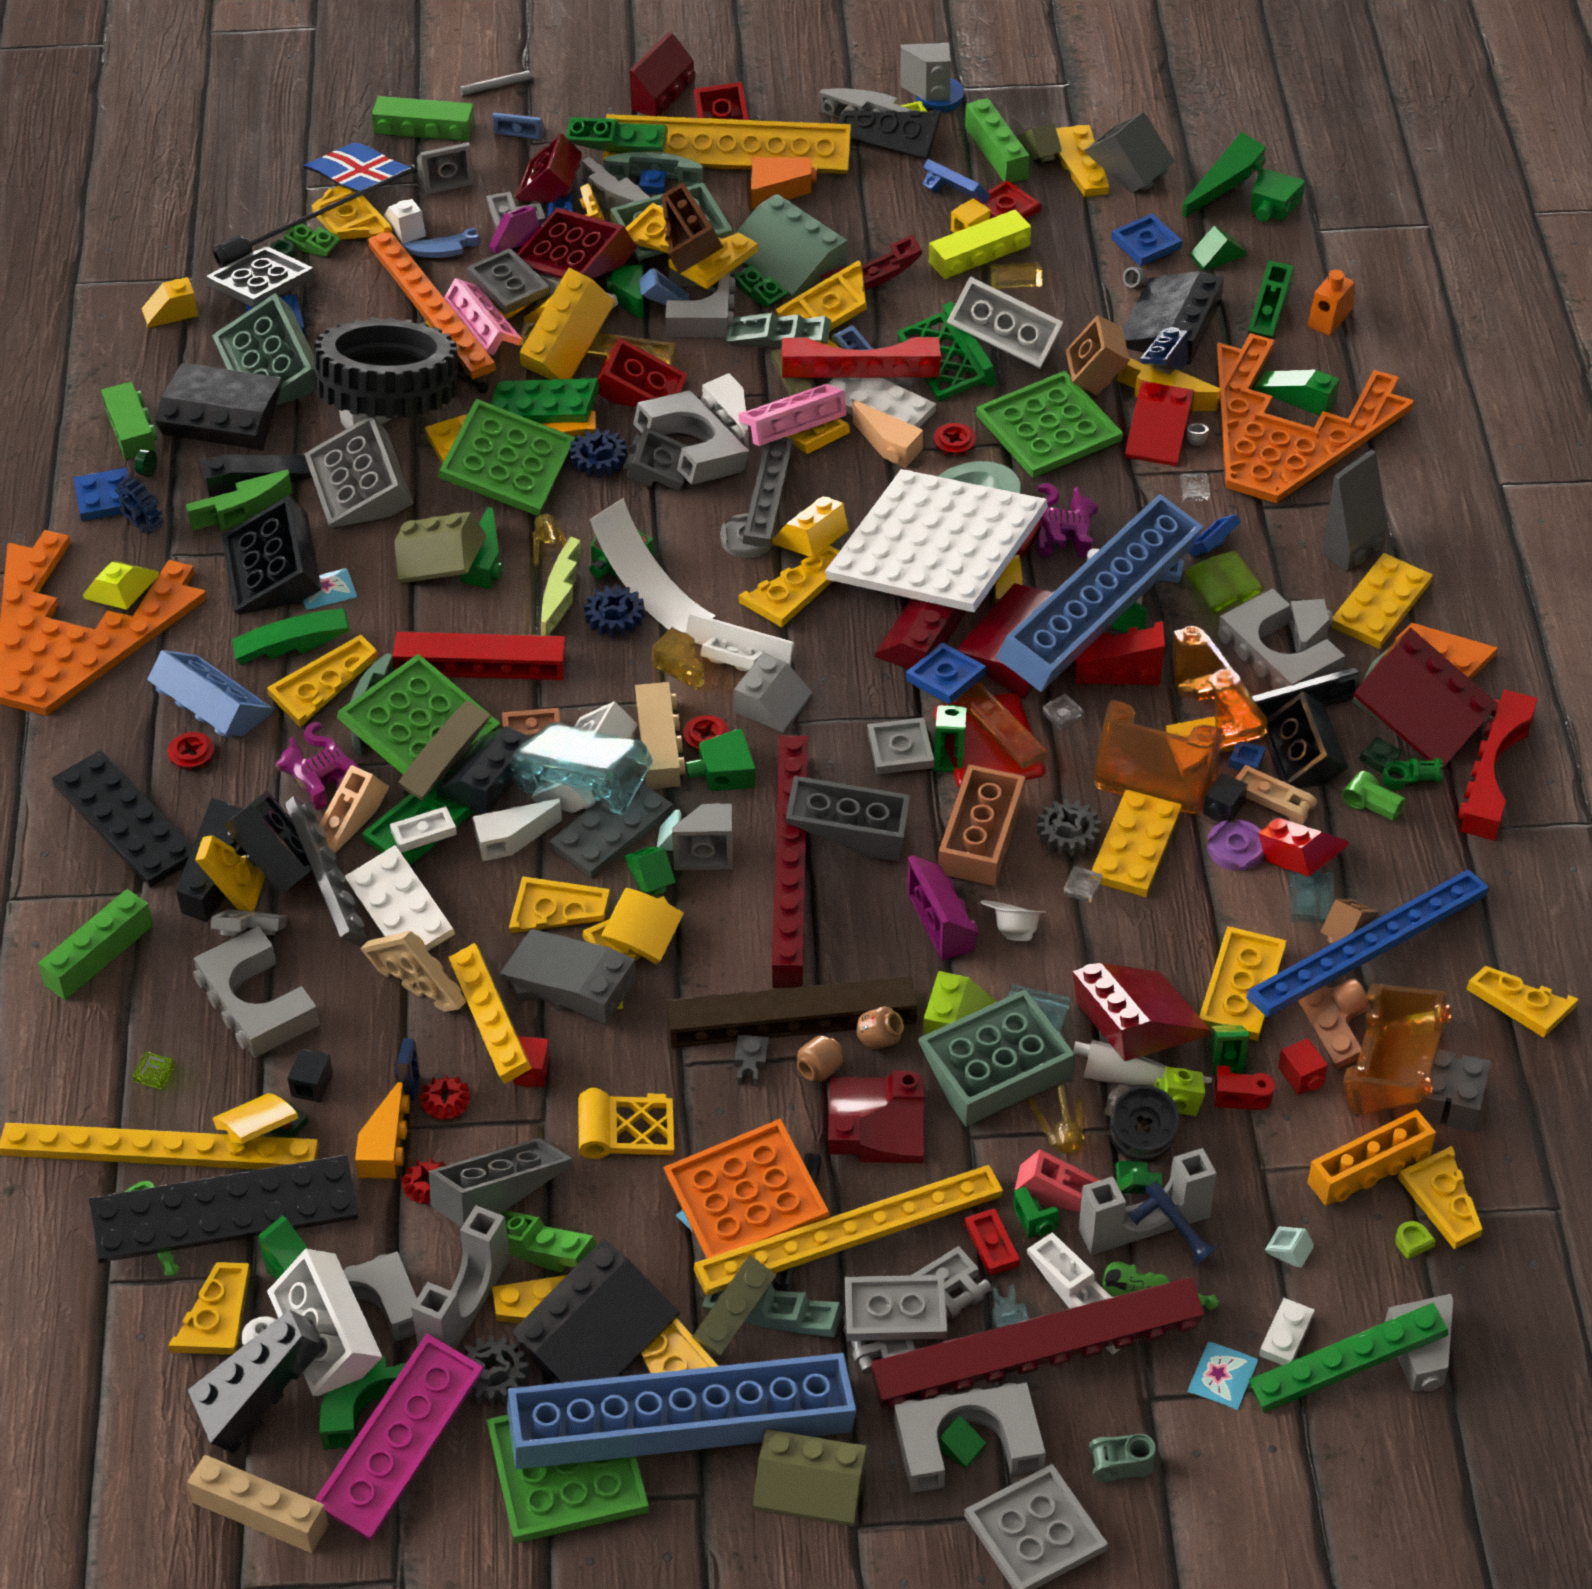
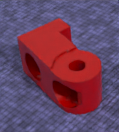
M1218 1065L1214 1081V1107L1264 1110L1271 1105L1275 1081L1265 1073H1256L1252 1076L1230 1073V1066Z

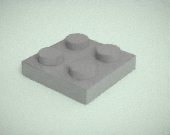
M924 718L867 724V733L877 775L934 768V757Z

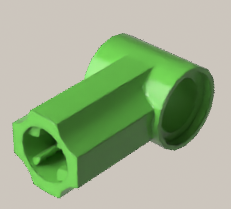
M1366 771L1358 772L1342 792L1344 802L1351 808L1360 810L1366 807L1392 821L1398 818L1406 798L1380 786L1374 775Z

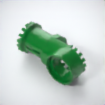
M1410 758L1409 761H1390V763L1388 762L1384 766L1382 783L1391 790H1402L1407 784H1416L1418 781L1441 783L1443 780V773H1440V771H1443V769H1440L1443 767L1441 758H1434V760L1418 761L1416 758ZM1390 772L1400 773V774L1403 776V778H1402V779L1391 778V777L1389 776V773H1390Z

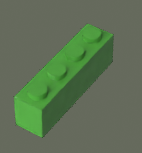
M378 96L372 112L374 134L470 141L475 125L472 103Z
M986 98L966 104L965 128L1003 182L1008 180L1014 183L1028 179L1029 154L991 101Z
M128 889L122 892L38 962L44 986L63 1000L68 999L153 927L148 903Z

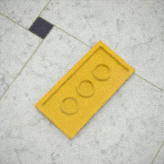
M1383 553L1332 617L1333 623L1331 628L1380 649L1431 584L1433 574Z
M1126 789L1091 870L1089 881L1147 897L1181 814L1182 805Z
M1227 926L1199 1016L1209 1029L1210 1026L1222 1024L1242 1025L1248 1030L1249 1039L1259 1040L1265 1015L1247 999L1248 990L1278 974L1287 940Z

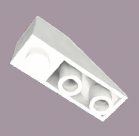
M730 373L703 384L701 402L748 449V425L739 422L738 414L746 412L743 387Z
M560 798L473 816L475 836L482 862L513 855L561 822Z

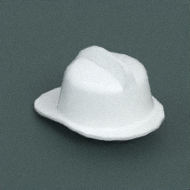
M982 900L980 902L983 905L995 908L998 930L1007 939L1013 941L1031 940L1033 933L1037 930L1041 913H1047L1046 911L1027 910L995 901Z

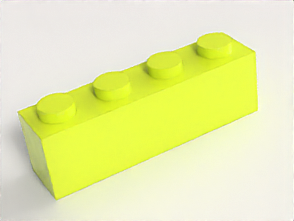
M1012 210L930 242L929 263L945 280L1030 246L1031 226L1016 210Z

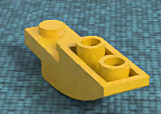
M1130 358L1127 366L1118 372L1117 381L1135 388V397H1138L1142 381L1194 390L1192 411L1208 412L1219 409L1220 388L1175 369L1169 375Z

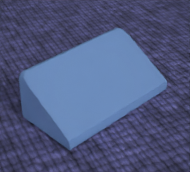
M493 112L494 134L542 140L545 126L541 118Z

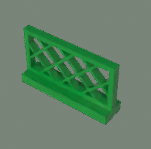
M952 302L942 305L943 312L896 331L901 343L908 340L906 337L912 334H918L920 337H939L940 353L948 354L945 361L941 360L940 377H923L938 402L982 383L987 388L997 384L994 366L976 338L947 323L954 308ZM942 322L944 325L941 331L931 330V327ZM943 339L954 341L952 347L941 346ZM953 356L964 357L962 364L951 362ZM947 368L958 370L955 377L944 374ZM964 372L975 373L976 375L970 379L961 378ZM940 382L951 383L949 388L942 391L938 389Z

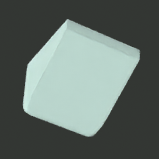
M675 810L660 826L657 847L665 848L666 851H673L672 827L682 820L680 810Z
M1278 1226L1265 1251L1271 1256L1301 1268L1312 1251L1314 1243L1306 1229Z

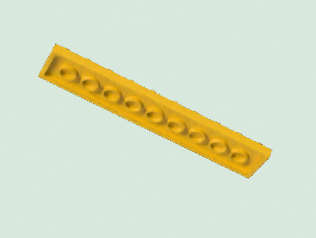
M606 114V118L617 119L619 123L666 125L668 133L664 152L660 153L673 154L693 160L703 165V168L752 170L753 157L812 158V168H817V173L848 174L851 124ZM603 151V164L605 157L621 153Z

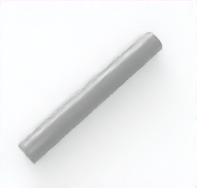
M528 70L461 86L460 92L462 96L529 81L531 80V74Z

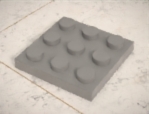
M1053 1464L964 1509V1517L1012 1589H1036L1106 1552L1108 1549V1543Z

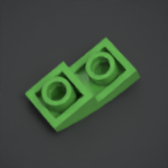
M302 223L290 228L283 236V239L289 240L294 244L295 249L318 256H327L341 239L320 226L314 231Z

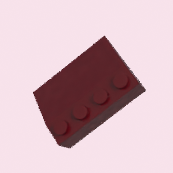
M556 207L518 251L517 255L536 272L562 279L568 268H571L593 279L622 266L637 249V246L622 225Z
M1014 583L956 650L985 665L988 677L1022 699H1025L1034 687L996 657L1006 636L1053 592Z
M1411 627L1391 645L1352 694L1426 760L1441 758L1443 767L1440 769L1444 768L1497 704L1495 700Z
M1107 963L1088 964L1084 968L1073 971L1076 1003L1124 1062L1211 1035V1030L1159 971Z

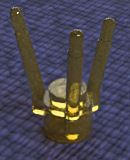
M549 514L540 515L534 522L536 529L532 533L534 566L538 565L539 544L541 540L546 543L551 542L555 544L556 538H558L563 547L567 543L562 529L557 527L555 518Z
M1062 1085L1058 1086L1063 1121L1056 1124L1054 1133L1033 1098H1027L1028 1104L1049 1139L1051 1148L1057 1147L1061 1153H1072L1082 1147L1085 1140L1083 1136L1081 1096L1076 1098L1075 1125L1070 1120L1064 1087Z

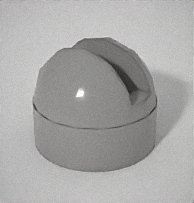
M1129 267L1123 273V281L1127 287H1139L1145 281V273L1139 267Z
M1199 423L1190 424L1187 427L1186 434L1188 442L1194 446L1203 445L1208 437V427Z

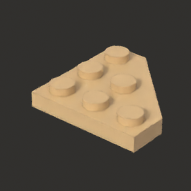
M412 931L369 940L360 948L378 972L386 977L392 974L402 979L401 984L404 988L420 998L426 995L436 1000L434 1002L435 1007L443 1012L458 1010L467 1002L461 994L460 987L447 977L441 963L429 954L424 947L423 940Z

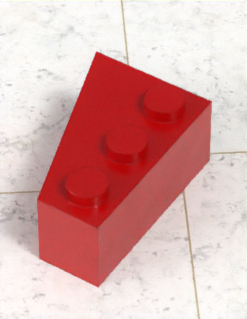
M1163 621L1154 623L1155 627L1143 630H1138L1137 627L1128 628V633L1112 636L1111 632L1102 634L1074 660L1075 684L1160 685L1165 647Z

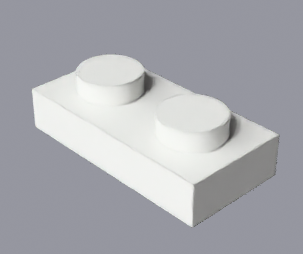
M446 806L390 824L391 833L400 852L457 835L456 826Z
M1283 1298L1260 1348L1259 1356L1280 1365L1294 1361L1313 1319L1315 1310Z

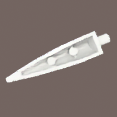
M1092 1040L1090 1045L1075 1041L1074 1054L1088 1057L1083 1078L1125 1085L1155 1086L1157 1078H1162L1166 1067L1144 1056L1124 1062L1109 1043ZM1203 1076L1204 1083H1211L1212 1078Z

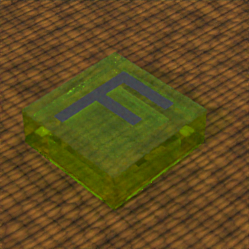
M145 1051L132 1074L133 1081L162 1089L175 1067L174 1059Z

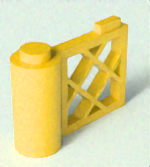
M589 1088L579 1095V1153L583 1157L601 1159L609 1153L674 1155L673 1098H666V1094L647 1093V1097L609 1096L599 1088ZM617 1107H629L635 1114L628 1120H625L617 1113ZM652 1108L666 1109V1115L659 1121H656L647 1112ZM640 1118L652 1126L643 1134L632 1126ZM625 1130L636 1138L632 1143H617V1136ZM658 1131L667 1139V1145L654 1144L648 1138Z

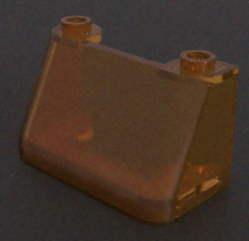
M1188 626L1182 630L1174 631L1175 690L1179 696L1185 695V691H1191L1196 693L1198 700L1210 697L1214 699L1215 730L1212 731V740L1219 748L1264 736L1268 730L1266 716L1239 675L1209 636L1196 626Z
M1110 700L1106 709L1094 768L1093 782L1095 786L1103 791L1122 796L1127 789L1182 805L1181 811L1194 814L1201 812L1204 808L1205 794L1216 781L1218 775L1224 729L1211 725H1199L1193 728L1189 738L1134 724V709L1126 703Z
M1370 983L1367 998L1371 999L1372 1009H1370L1369 1013H1366L1367 1029L1357 1066L1352 1065V1068H1347L1344 1077L1349 1112L1355 1114H1368L1423 1102L1426 1096H1431L1433 1087L1431 1074L1444 1023H1449L1451 1018V1004H1446L1445 991Z

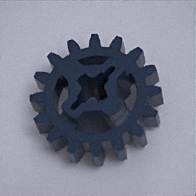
M596 429L595 433L592 434L587 430L584 437L577 435L576 441H571V449H569L572 467H577L578 473L587 471V477L592 476L593 473L597 474L598 478H601L602 473L611 476L613 469L615 471L621 470L620 465H624L626 457H628L625 440L619 439L618 433L610 435V430L608 429L604 433H600V430Z
M128 477L116 485L117 489H115V492L119 495L117 500L121 503L120 511L123 516H126L132 522L133 526H139L141 532H146L147 534L162 527L163 519L160 516L162 512L157 508L159 502L156 496L152 495L143 483L139 485L136 478Z
M616 585L614 589L610 590L608 586H604V592L596 589L594 591L595 597H587L588 603L584 604L586 624H590L592 631L599 628V635L602 636L609 632L612 638L615 636V633H620L623 637L626 630L635 632V625H642V618H645L644 600L639 598L637 591L630 593V587L627 586L624 590H620L619 585Z

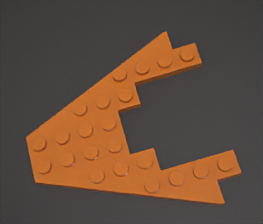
M1250 333L1241 349L1218 342L1216 361L1218 388L1221 389L1220 416L1226 488L1277 504L1413 409L1414 400L1393 394L1398 385V376L1373 370L1348 419L1323 411L1313 428L1267 414L1272 404L1273 396L1251 390L1274 348L1275 340Z
M44 530L33 548L8 543L0 618V704L44 716L49 715L207 599L205 590L187 586L195 574L194 566L168 560L160 572V576L155 580L133 616L107 610L96 629H91L51 619L59 606L56 597L39 594L44 583L70 546L69 535Z

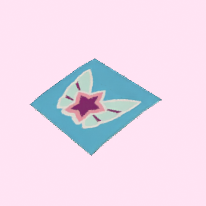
M347 568L319 575L322 590L306 598L303 602L306 610L357 598Z
M1208 1341L1187 1392L1238 1410L1258 1359Z

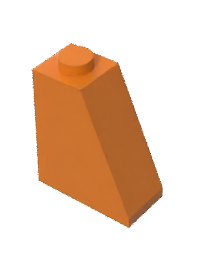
M753 157L751 208L756 209L759 204L775 194L788 200L812 193V183H817V168H812V158Z

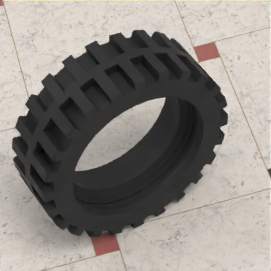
M369 318V321H361L359 319L353 320L350 324L341 323L337 325L336 329L329 328L325 330V334L321 333L318 336V340L315 341V390L320 399L324 398L326 404H334L336 409L340 411L349 410L350 414L354 415L361 413L367 414V417L376 418V416L394 418V416L403 415L406 418L412 417V414L416 413L421 415L427 414L430 409L438 410L442 408V404L447 405L451 402V398H454L456 395L457 344L447 333L442 334L441 329L437 327L429 328V325L425 323L416 324L412 320L396 321L395 318H387V320Z

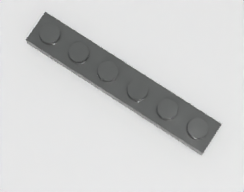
M781 438L764 445L743 534V544L770 548L793 447V439Z
M293 796L285 805L340 938L361 946L368 940L363 929L365 924L357 914L354 907L355 900L344 884L346 879L336 865L335 853L328 846L326 841L327 834L320 826L316 817L318 815L317 810L310 802H303Z

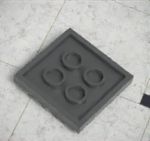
M264 246L206 276L208 286L255 307L274 293L282 296L286 291L303 285L307 280L315 276L313 267Z

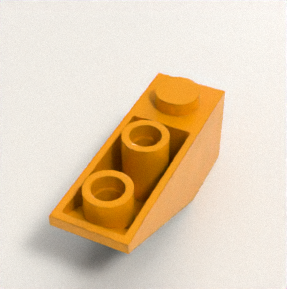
M397 1082L358 1133L355 1156L358 1178L396 1179L398 1166H403L404 1148L400 1147L401 1140H406L407 1122L403 1121L404 1114H409L410 1096L404 1095L403 1082Z

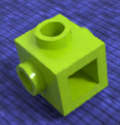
M1166 1066L1162 1078H1157L1155 1087L1164 1090L1175 1101L1179 1114L1197 1116L1205 1096L1202 1072Z

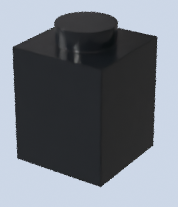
M1221 773L1205 794L1203 814L1215 821L1222 822L1228 820V823L1232 822L1245 804L1248 784L1225 773Z
M300 1049L287 1078L291 1097L321 1103L333 1075L330 1055L317 1050Z

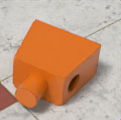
M1331 270L1329 276L1315 291L1307 327L1328 336L1332 335L1354 308L1355 283L1353 280L1344 277V273L1341 270Z

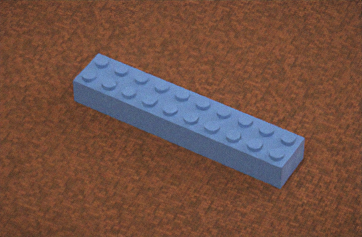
M1159 494L1006 636L996 658L1042 692L1194 546L1204 526L1163 495Z
M844 1353L508 1388L507 1402L515 1470L763 1442L766 1429L811 1437L851 1433L856 1414Z

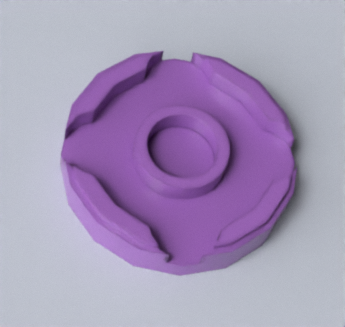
M1228 820L1222 821L1210 831L1207 851L1211 859L1223 868L1235 871L1252 869L1260 864L1264 858L1258 834L1261 830L1256 825L1245 820H1236V822L1228 823Z

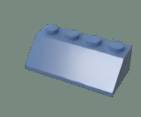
M161 650L147 679L157 686L155 689L157 692L174 698L177 706L185 710H191L195 713L194 717L197 720L211 724L215 727L214 731L217 734L226 738H230L231 735L244 736L270 716L275 709L195 654Z

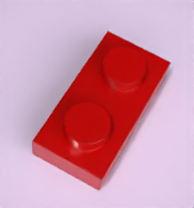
M995 1208L965 1218L964 1225L989 1276L1020 1266V1258Z

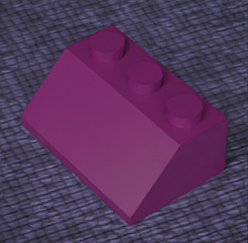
M914 855L908 857L907 896L941 961L975 951L976 937L979 936L978 927L974 920L968 918L965 902L962 898L957 897L952 878L950 876L946 877L940 865Z

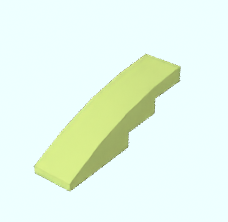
M574 537L569 538L560 552L548 578L542 604L541 636H549L573 604V585L576 582L577 562L580 559V540Z

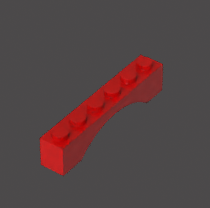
M912 337L890 347L870 350L831 347L810 338H782V378L940 377L941 353L939 337Z
M1504 689L1501 699H1495L1497 704L1491 711V716L1495 718L1494 720L1488 719L1484 733L1488 740L1481 741L1478 756L1482 757L1481 761L1475 760L1471 774L1475 781H1469L1464 798L1469 800L1468 803L1462 802L1459 810L1458 819L1463 820L1460 832L1496 840L1506 800L1496 782L1494 766L1508 748L1516 742L1527 738L1538 698Z

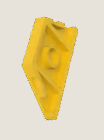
M339 185L334 189L329 188L324 193V196L312 205V211L315 212L356 192ZM363 195L316 216L329 232L341 238L340 240L374 237L382 232H392V226Z
M859 260L780 306L776 309L777 316L795 315V313L804 319L826 316L831 319V331L865 311L867 304L861 262Z

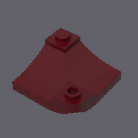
M892 1071V1074L883 1078L830 1077L828 1155H860V1162L924 1163L923 1078L913 1071Z

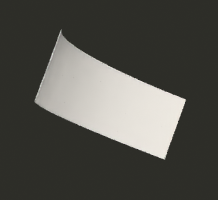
M624 498L590 519L598 542L625 587H630V593L636 591L639 593V598L644 600L645 610L664 627L683 638L686 634L688 616L691 613L709 618L716 616L690 599L663 571L639 535Z

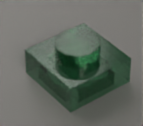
M1377 736L1361 752L1359 760L1383 774L1384 766L1388 762H1395V760L1400 759L1401 750Z

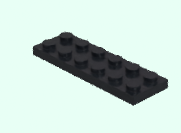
M102 750L52 777L54 787L149 888L185 867L193 845Z

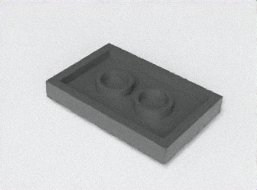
M511 248L467 267L468 276L506 314L551 294L550 286Z

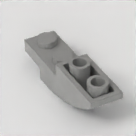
M840 88L822 89L820 91V112L840 118L842 111L910 112L912 110L897 105V97L878 92Z
M590 156L582 160L583 180L587 184L589 183L598 203L610 210L614 207L650 198L638 185L631 182L627 177L618 181L615 176L609 174L601 164L595 162Z

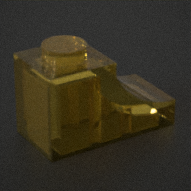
M671 627L651 647L652 665L698 690L704 684V667L695 658V639L689 634Z

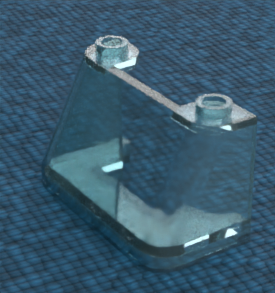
M559 722L547 724L518 747L510 759V765L520 791L533 794L537 787L543 788L546 781L592 791L594 800L600 801L602 797L611 803L610 811L621 815L625 814L653 762L647 746L642 741L629 740L566 726Z

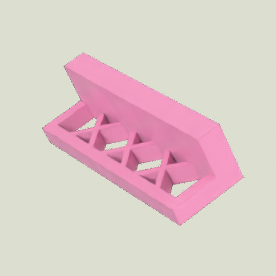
M455 278L444 299L488 354L494 355L502 341L519 346L522 338L484 291L477 285Z
M824 384L738 414L739 422L751 426L753 444L761 446L847 416L844 390Z

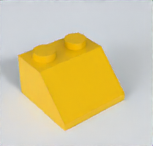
M824 496L817 499L815 503L803 512H800L772 539L773 545L814 558L849 531L844 504Z

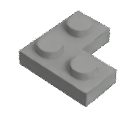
M511 192L486 196L487 206L495 230L505 213L525 206L535 209L539 226L546 220L540 203L516 207Z
M227 909L211 917L210 929L220 930L221 935L237 936L238 932H245L247 928L259 926L265 935H276V931L286 927L287 915Z

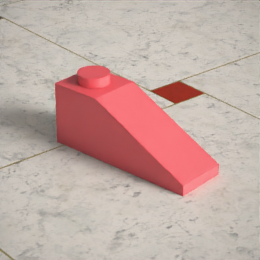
M1039 1149L1020 1165L1015 1190L1026 1186L1031 1197H1036L1039 1204L1049 1207L1056 1206L1059 1209L1080 1213L1083 1186L1100 1181V1179Z

